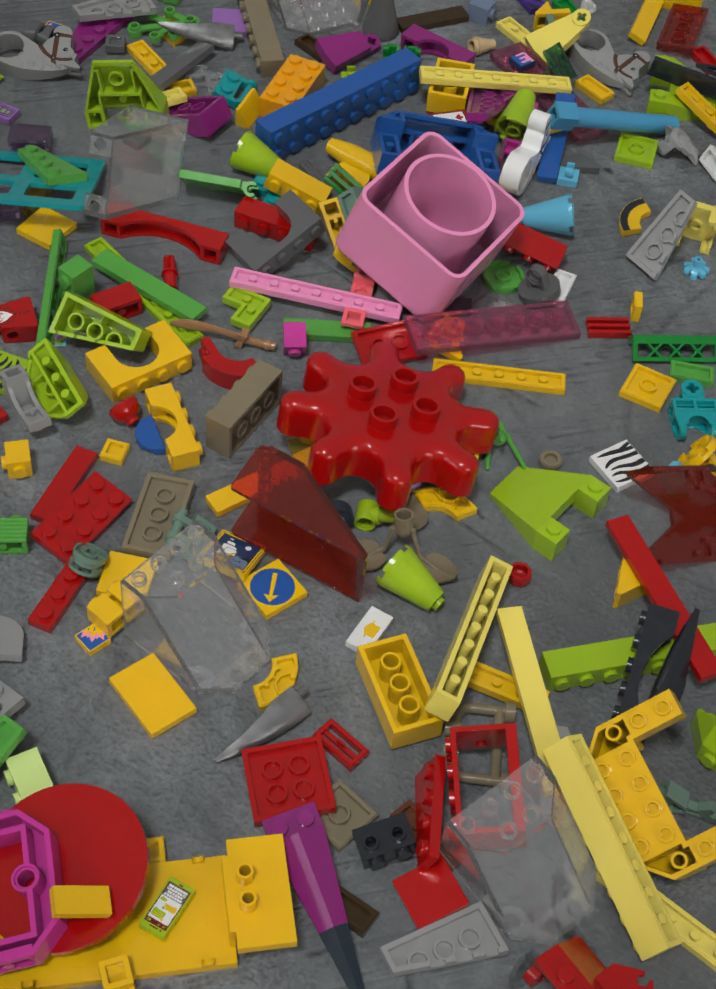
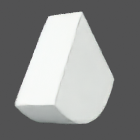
M582 0L581 8L588 10L591 14L596 11V4L592 0Z

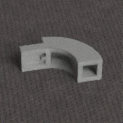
M18 364L1 370L0 380L4 392L22 429L28 430L31 433L51 426V418L39 404L25 369Z

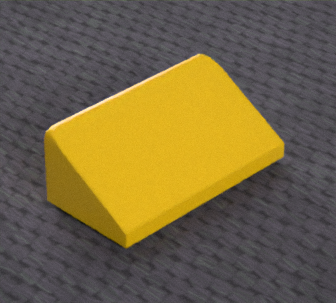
M255 88L250 89L235 110L236 126L250 129L259 116V95Z

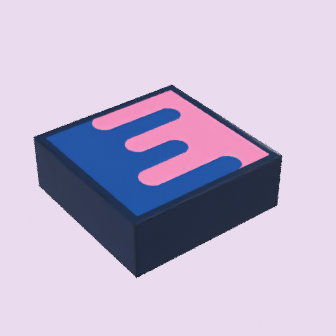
M525 51L509 57V63L519 72L535 66L536 61Z

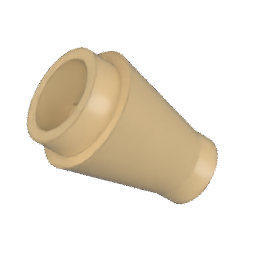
M474 36L468 40L467 48L476 53V55L495 50L496 41L495 39Z

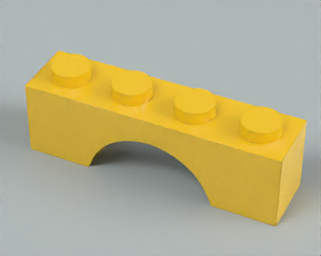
M172 383L145 389V405L154 421L167 423L175 429V432L165 439L166 457L172 471L175 472L200 465V455H203L200 441L196 442L195 440L196 435L193 425L188 424L186 408H182L180 405L181 397L179 391H175Z

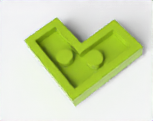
M230 287L222 296V303L237 309L230 318V324L240 329L243 327L248 328L250 332L271 306V299L252 291Z

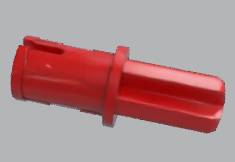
M165 255L163 257L161 276L164 283L177 290L176 278L178 277V271L176 270V260L174 255Z

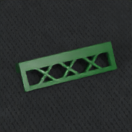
M628 336V344H632V361L671 362V360L681 362H716V336ZM638 345H647L652 350L646 357H638ZM662 345H668L673 350L667 357H662L657 351ZM683 345H689L694 350L689 357H684L678 351ZM705 345H713V358H706L700 350Z

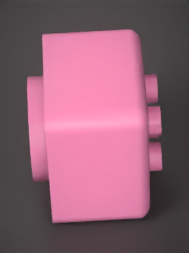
M426 132L363 188L337 235L336 244L346 257L414 316L422 321L430 322L438 318L494 260L523 219L524 209L515 198L443 136L435 132Z

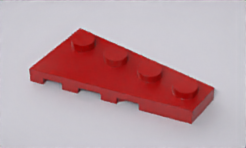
M438 754L428 763H425L422 770L415 776L417 836L415 853L417 855V867L429 869L439 860L446 757Z

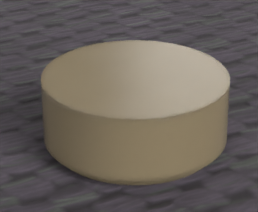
M547 450L541 453L538 464L541 469L559 471L563 459L558 452Z

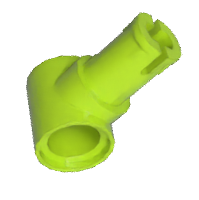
M362 499L357 505L354 525L359 530L371 531L375 528V525L394 523L395 511L382 508L371 499Z

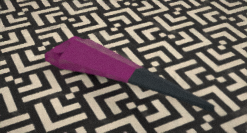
M313 801L262 820V826L266 835L283 833L289 882L348 989H364L325 827L315 802Z

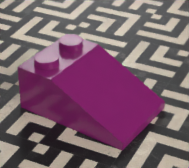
M224 95L187 97L188 102L169 108L170 114L167 124L194 137L210 138L217 129L224 127L233 116Z

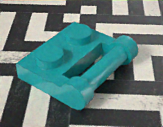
M227 68L211 96L224 95L228 106L236 110L250 89L257 88V82L253 79L247 80ZM239 87H242L244 91L240 98H234Z

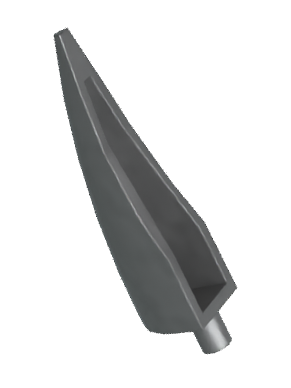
M158 22L159 26L185 38L213 44L215 47L232 50L234 39L242 40V32L234 31L235 25L219 22Z
M303 684L296 690L290 686L276 697L250 728L214 759V762L217 763L241 754V749L260 746L276 738L310 715L311 712L302 699L308 693V689Z

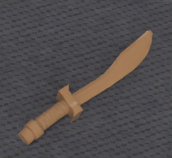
M179 319L170 322L172 326L194 331L213 332L236 339L234 347L239 349L242 348L243 343L263 348L267 351H275L277 342L249 336L250 329L245 327L242 328L241 333H237L192 319Z

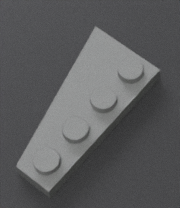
M91 0L72 5L73 13L80 22L157 14V7L151 0Z
M482 901L381 946L379 949V953L392 977L505 956L510 951Z

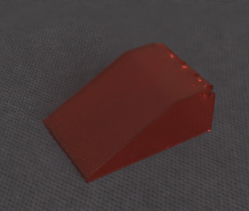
M261 445L259 449L256 448L231 484L232 491L251 500L232 527L231 533L359 602L362 596L368 553L303 462L273 446Z

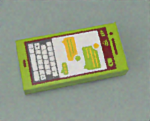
M170 876L140 920L139 928L164 942L194 897L195 890Z

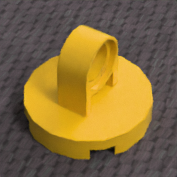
M707 434L690 445L692 449L686 455L683 452L677 461L682 463L684 473L696 469L705 479L714 480L716 479V472L708 471L705 465L712 464L716 467V455L713 453L716 450V438L712 434L711 436Z

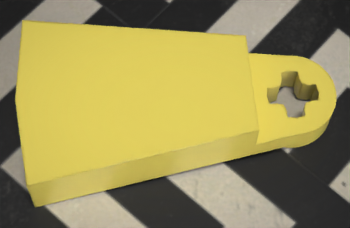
M577 9L575 12L525 35V43L534 57L547 69L580 38V33L591 23V14L586 9ZM579 16H580L581 18L585 17V21H582V20H579V21H578V17H579Z

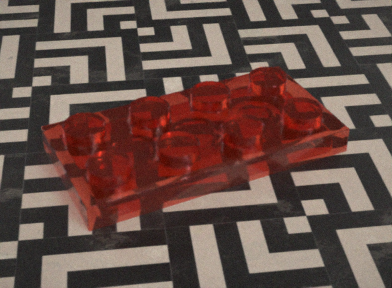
M673 3L657 41L656 49L692 55L707 19L709 9Z

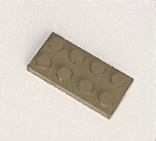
M148 472L121 546L122 553L170 562L173 551L165 550V537L173 526L171 521L179 508H188L195 487V481Z

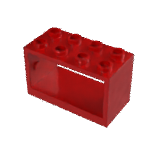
M516 723L450 727V737H445L449 789L454 788V790H449L451 815H456V817H450L452 841L458 842L460 851L525 847L526 826ZM506 747L512 826L463 829L457 750Z

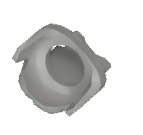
M665 126V140L657 143L659 153L663 156L675 147L679 151L681 150L685 156H688L693 165L696 166L698 158L701 157V152L697 149L694 142L679 127Z

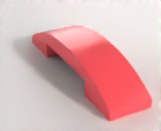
M356 266L350 292L372 297L375 281ZM345 307L341 326L363 329L364 322L366 321V311Z

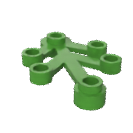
M173 6L164 8L166 18L158 14L146 15L148 20L155 22L200 23L198 17L194 15L183 16L175 12ZM167 18H173L177 21H171ZM131 22L127 27L128 36L131 39L141 38L143 32L152 31L149 33L151 43H159L166 34H168L171 41H177L181 36L159 26L158 23L140 25L138 22Z

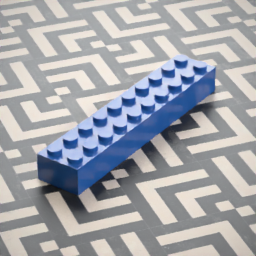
M404 48L257 119L255 135L283 159L418 91L419 67L421 66L422 59L409 49Z

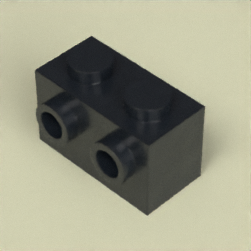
M405 812L352 830L354 842L364 870L368 868L371 870L382 868L386 865V862L394 859L399 861L408 859L416 850V841Z

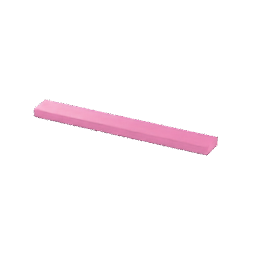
M236 266L229 280V287L344 312L345 307L366 311L367 318L389 323L399 321L403 305L400 303Z

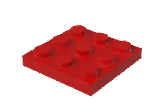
M321 735L241 749L254 827L262 826V820L313 801L319 815L336 812V804Z

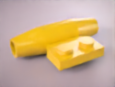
M331 138L325 148L326 153L340 162L339 164L362 186L365 187L370 182V179L373 180L378 175L375 171L372 152L356 144L336 138ZM336 172L351 187H356L341 172ZM334 177L331 178V179H332L335 183H337L344 191L347 190V189H346L342 184H340Z

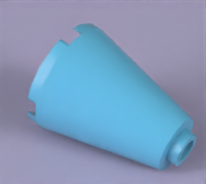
M567 194L523 207L524 217L520 223L533 230L574 236V231L570 232V227H574V203H569V198H573V194Z

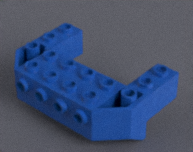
M400 110L377 117L370 141L376 174L382 172L421 135L426 132H435L443 136L496 183L498 182L501 172L494 151L499 135L490 133L479 124Z

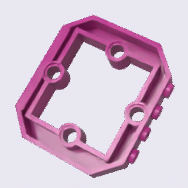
M5 809L0 812V848L22 843L24 864L19 865L13 871L11 883L16 891L24 899L28 900L31 932L0 939V975L43 964L68 928L67 918H52L49 889L53 885H63L58 838L49 828L19 809ZM34 878L33 883L30 886L25 887L26 882L29 879Z

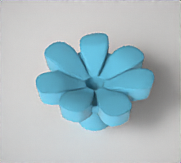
M700 256L693 257L690 262L686 261L683 264V273L685 275L691 274V280H696L697 276L705 279L706 274L710 273V268L706 266V262Z

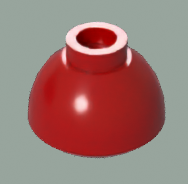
M129 396L110 409L108 415L114 421L127 424L128 427L140 420L138 417L139 403L136 396Z

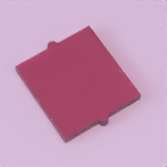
M502 139L497 159L499 169L501 168L506 139Z

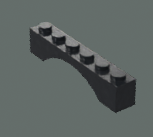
M652 603L649 604L647 611H641L638 625L642 626L640 634L635 633L631 648L636 649L633 658L628 657L624 672L629 673L627 682H621L618 696H621L622 700L620 706L615 705L611 719L639 705L638 688L642 671L659 650L670 644L680 612Z

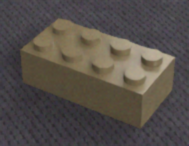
M261 359L253 366L251 365L245 375L240 380L235 381L232 389L227 394L222 395L219 403L214 408H210L206 413V447L230 459L279 405L282 396L283 371Z

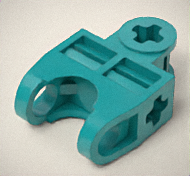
M693 379L685 380L681 384V393L678 394L677 398L671 399L667 410L670 427L677 440H685L687 430L692 428L700 430L704 436L707 434L711 436L712 434L716 438V398H705L704 389L700 382Z

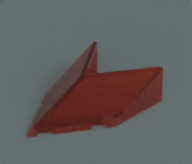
M706 465L650 466L626 471L627 477L669 509L671 526L649 548L659 565L716 561V477Z

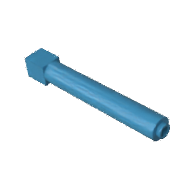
M555 101L547 111L548 114L552 115L550 129L571 131L574 127L665 134V126L667 125L672 128H680V122L675 115L578 107L577 103Z

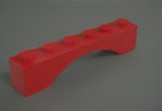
M111 202L100 218L101 234L119 239L137 236H154L169 239L187 247L201 261L221 265L229 250L225 242L229 239V233Z

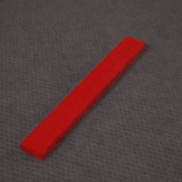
M629 515L607 520L605 527L651 603L680 612L673 636L675 641L690 614ZM697 627L689 666L700 683L716 677V657Z

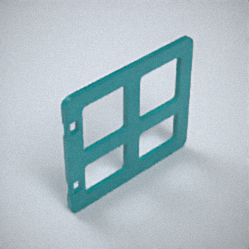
M0 150V160L23 162L18 157V152ZM55 155L77 168H87L88 181L47 186L39 177H36L37 175L26 164L19 175L0 174L1 185H12L8 193H0V204L71 211L85 210L105 169V161ZM30 188L76 191L72 199L26 195Z

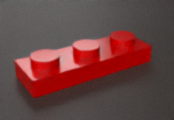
M66 563L29 616L28 625L51 634L89 577L75 573Z

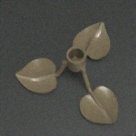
M414 494L409 495L405 508H399L394 512V523H390V532L383 547L380 548V545L373 540L362 539L351 544L345 553L341 555L343 561L355 569L363 571L376 570L386 563V556L383 552L387 550L393 534L396 533L399 537L411 535L417 556L438 584L451 581L457 577L455 565L446 556L435 552L429 553L425 558L422 556L416 537V530L424 527L428 523L429 517L428 512L418 502Z

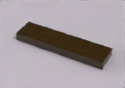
M461 5L398 17L397 20L399 30L403 33L413 24L427 30L469 21V15Z

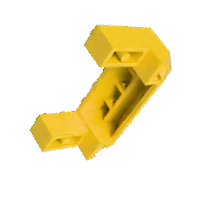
M668 689L597 726L589 750L647 870L680 881L707 869V866L716 862V826L693 838L684 836L640 752L645 749L641 742L642 740L687 717L675 693Z

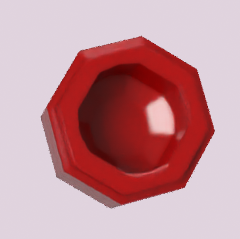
M516 562L512 564L513 568L508 581L513 586L518 587L529 584L532 573L531 568L526 563Z

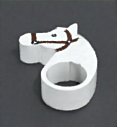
M537 109L532 111L522 144L509 154L503 166L499 185L505 191L519 196L527 188L541 159L543 150L551 139V136H549L551 132V114Z

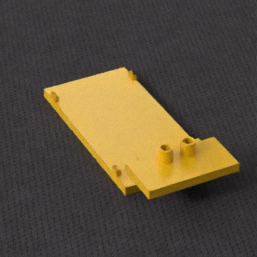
M283 833L226 840L227 856L203 857L202 855L199 857L192 856V859L150 863L147 883L138 905L130 917H126L112 935L97 945H91L78 950L74 954L48 956L43 964L1 974L0 989H67L100 985L102 981L98 962L124 954L128 956L133 980L238 968L236 941L238 954L297 947ZM171 876L194 889L195 895L163 942L139 928V922Z

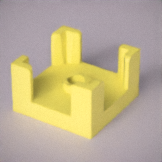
M696 201L698 204L676 246H679L682 236L701 241L699 252L709 255L716 233V207Z

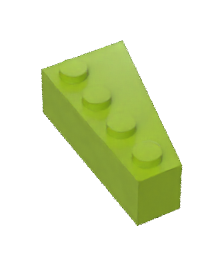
M67 291L48 331L53 334L138 352H144L152 334V331L77 293Z

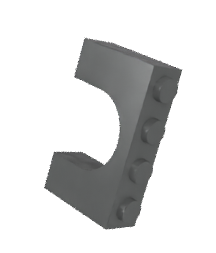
M291 189L274 202L279 214L291 225L288 235L282 241L273 245H261L255 242L242 228L225 241L231 254L246 269L272 275L273 272L286 264L293 256L304 250L308 244L326 231L321 217Z

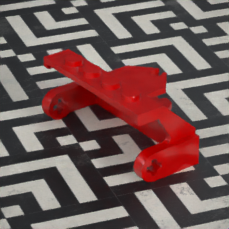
M577 935L568 941L557 943L537 957L533 962L534 965L523 975L524 981L530 988L547 978L555 989H654L652 980H649L647 986H640L638 984L637 978L644 977V970L616 963L606 968L581 937L578 938Z

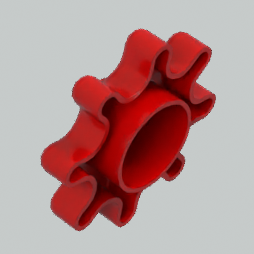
M382 341L373 345L368 363L361 365L344 363L323 351L312 353L306 362L302 384L305 391H289L283 395L280 401L276 426L281 433L287 436L303 437L315 441L310 449L306 475L310 481L320 485H328L345 476L364 478L374 485L378 504L387 510L396 511L399 508L406 507L412 484L419 482L433 483L453 496L465 497L470 495L479 470L478 459L473 453L485 454L492 450L499 428V419L491 410L465 406L460 403L465 383V374L459 366L448 364L431 372L414 370L401 362L399 351L393 343Z

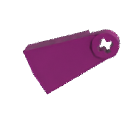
M361 31L317 38L314 47L322 62L334 75L347 68V66L358 62L372 53H376L379 50L381 41L374 34L363 35Z

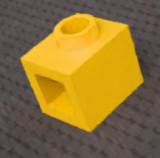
M28 439L4 442L5 455L1 456L2 470L8 471L9 479L33 476Z

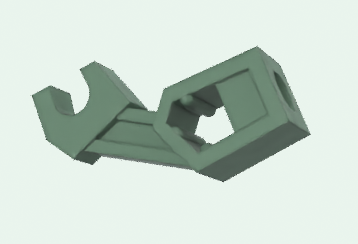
M672 780L658 784L672 814H687L703 819L707 823L716 824L715 801H699V803L689 800L690 792Z

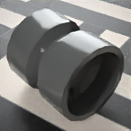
M31 20L26 26L24 36L38 45H43L49 38L54 36V30L57 27Z

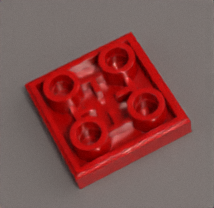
M442 854L439 856V860L429 869L417 867L392 880V884L417 930L470 906L468 899Z

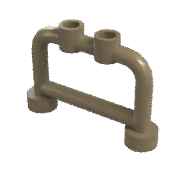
M506 701L505 706L463 703L458 706L451 720L446 721L444 736H450V727L462 726V717L467 713L494 716L493 724L515 723L517 703ZM444 743L442 756H445L447 759L446 745ZM491 748L489 775L464 772L459 769V781L499 787L500 793L510 794L508 771H501L502 748Z

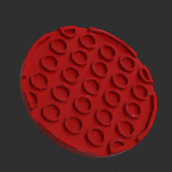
M79 783L61 784L42 789L24 798L11 809H19L49 828L58 838L63 885L109 886L112 915L109 918H67L68 928L48 956L74 954L76 951L91 945L95 946L112 935L126 917H130L143 895L150 866L149 846L144 829L132 809L122 799L97 786ZM22 843L0 848V935L3 938L31 932L28 900L24 899L11 883L13 871L19 865L24 864ZM34 878L29 879L26 882L25 887L30 886L33 883Z

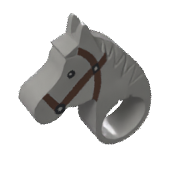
M58 26L54 30V36L49 38L43 45L36 44L16 31L1 32L0 52L9 47L20 48L23 52L21 51L18 56L0 57V72L12 78L22 80L52 79L66 74L81 77L78 56L74 53L75 42L72 30L68 26Z
M585 29L580 33V38L570 47L569 52L572 63L585 75L589 74L600 83L617 87L628 96H631L632 89L637 88L639 78L647 73L650 63V55L645 51H636L633 55H616L608 37L595 29ZM581 46H590L596 48L597 50L590 51L582 48Z

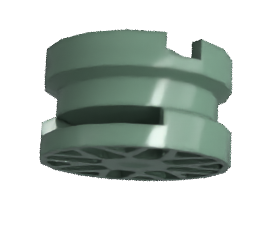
M81 542L76 543L72 551L73 555L68 562L71 570L84 577L97 578L101 576L104 569L103 565H105L108 559L107 552L93 543L86 542L85 545H82Z

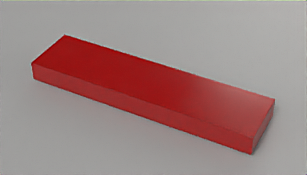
M76 445L31 511L30 518L42 522L81 485L97 461L98 453Z

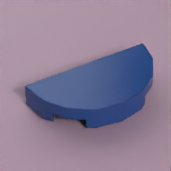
M152 415L143 418L135 429L136 443L140 449H146L155 455L166 454Z

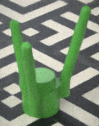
M499 422L494 445L500 446L507 442L521 467L525 469L526 464L514 445L510 433H507L505 425ZM491 451L485 454L486 470H489Z

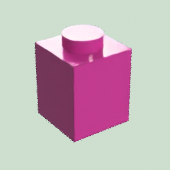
M284 322L283 355L293 358L305 355L307 348L306 322Z

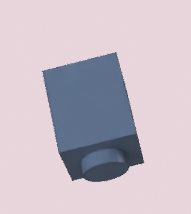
M471 0L468 3L467 11L469 20L486 26L496 16V1Z

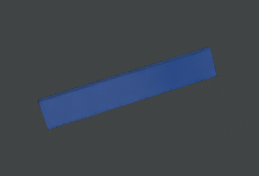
M556 93L555 101L575 103L576 94ZM562 130L549 135L551 139L543 150L537 173V181L557 183L568 130Z

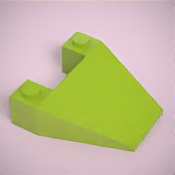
M655 54L657 57L686 67L673 57ZM650 76L649 84L668 87V91L650 89L645 113L675 115L679 121H702L674 93L680 86ZM702 95L716 109V100Z
M134 60L92 61L84 112L88 129H108L111 117L107 115V109L112 107H142L147 128L167 127L170 114L167 97Z
M517 466L490 492L489 496L532 549L553 561L566 547L570 529L556 521V519L570 505L593 519L606 506L611 487L592 475L529 467L523 469L521 466Z

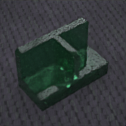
M560 42L543 51V55L550 68L543 71L544 74L552 71L555 76L569 77L570 80L577 76Z

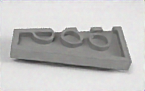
M680 189L626 253V256L657 281L698 203Z

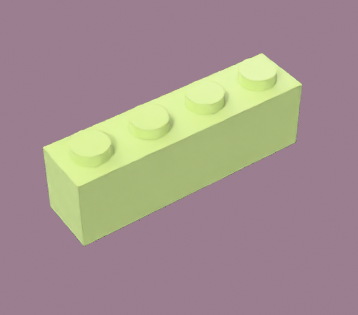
M37 747L6 759L7 770L3 771L8 787L13 785L16 793L12 794L15 804L37 791L54 786Z

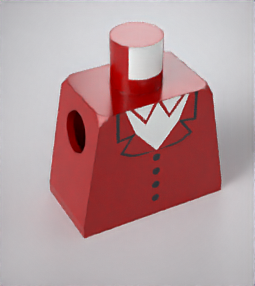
M30 296L0 305V332L4 343L36 342L38 322Z

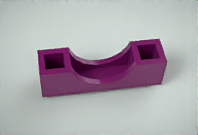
M413 24L401 34L400 50L404 49V45H406L407 49L408 46H418V48H421V55H433L439 58L475 63L476 53L416 24Z

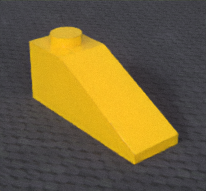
M337 197L318 203V213L323 221L326 235L333 250L337 235L345 223Z

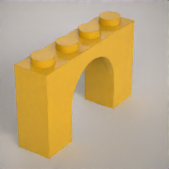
M165 320L145 327L152 331L147 346L157 357L148 365L142 367L126 366L113 356L106 345L85 353L86 369L112 403L124 400L133 394L144 391L149 387L165 382L176 375L192 369L191 351Z

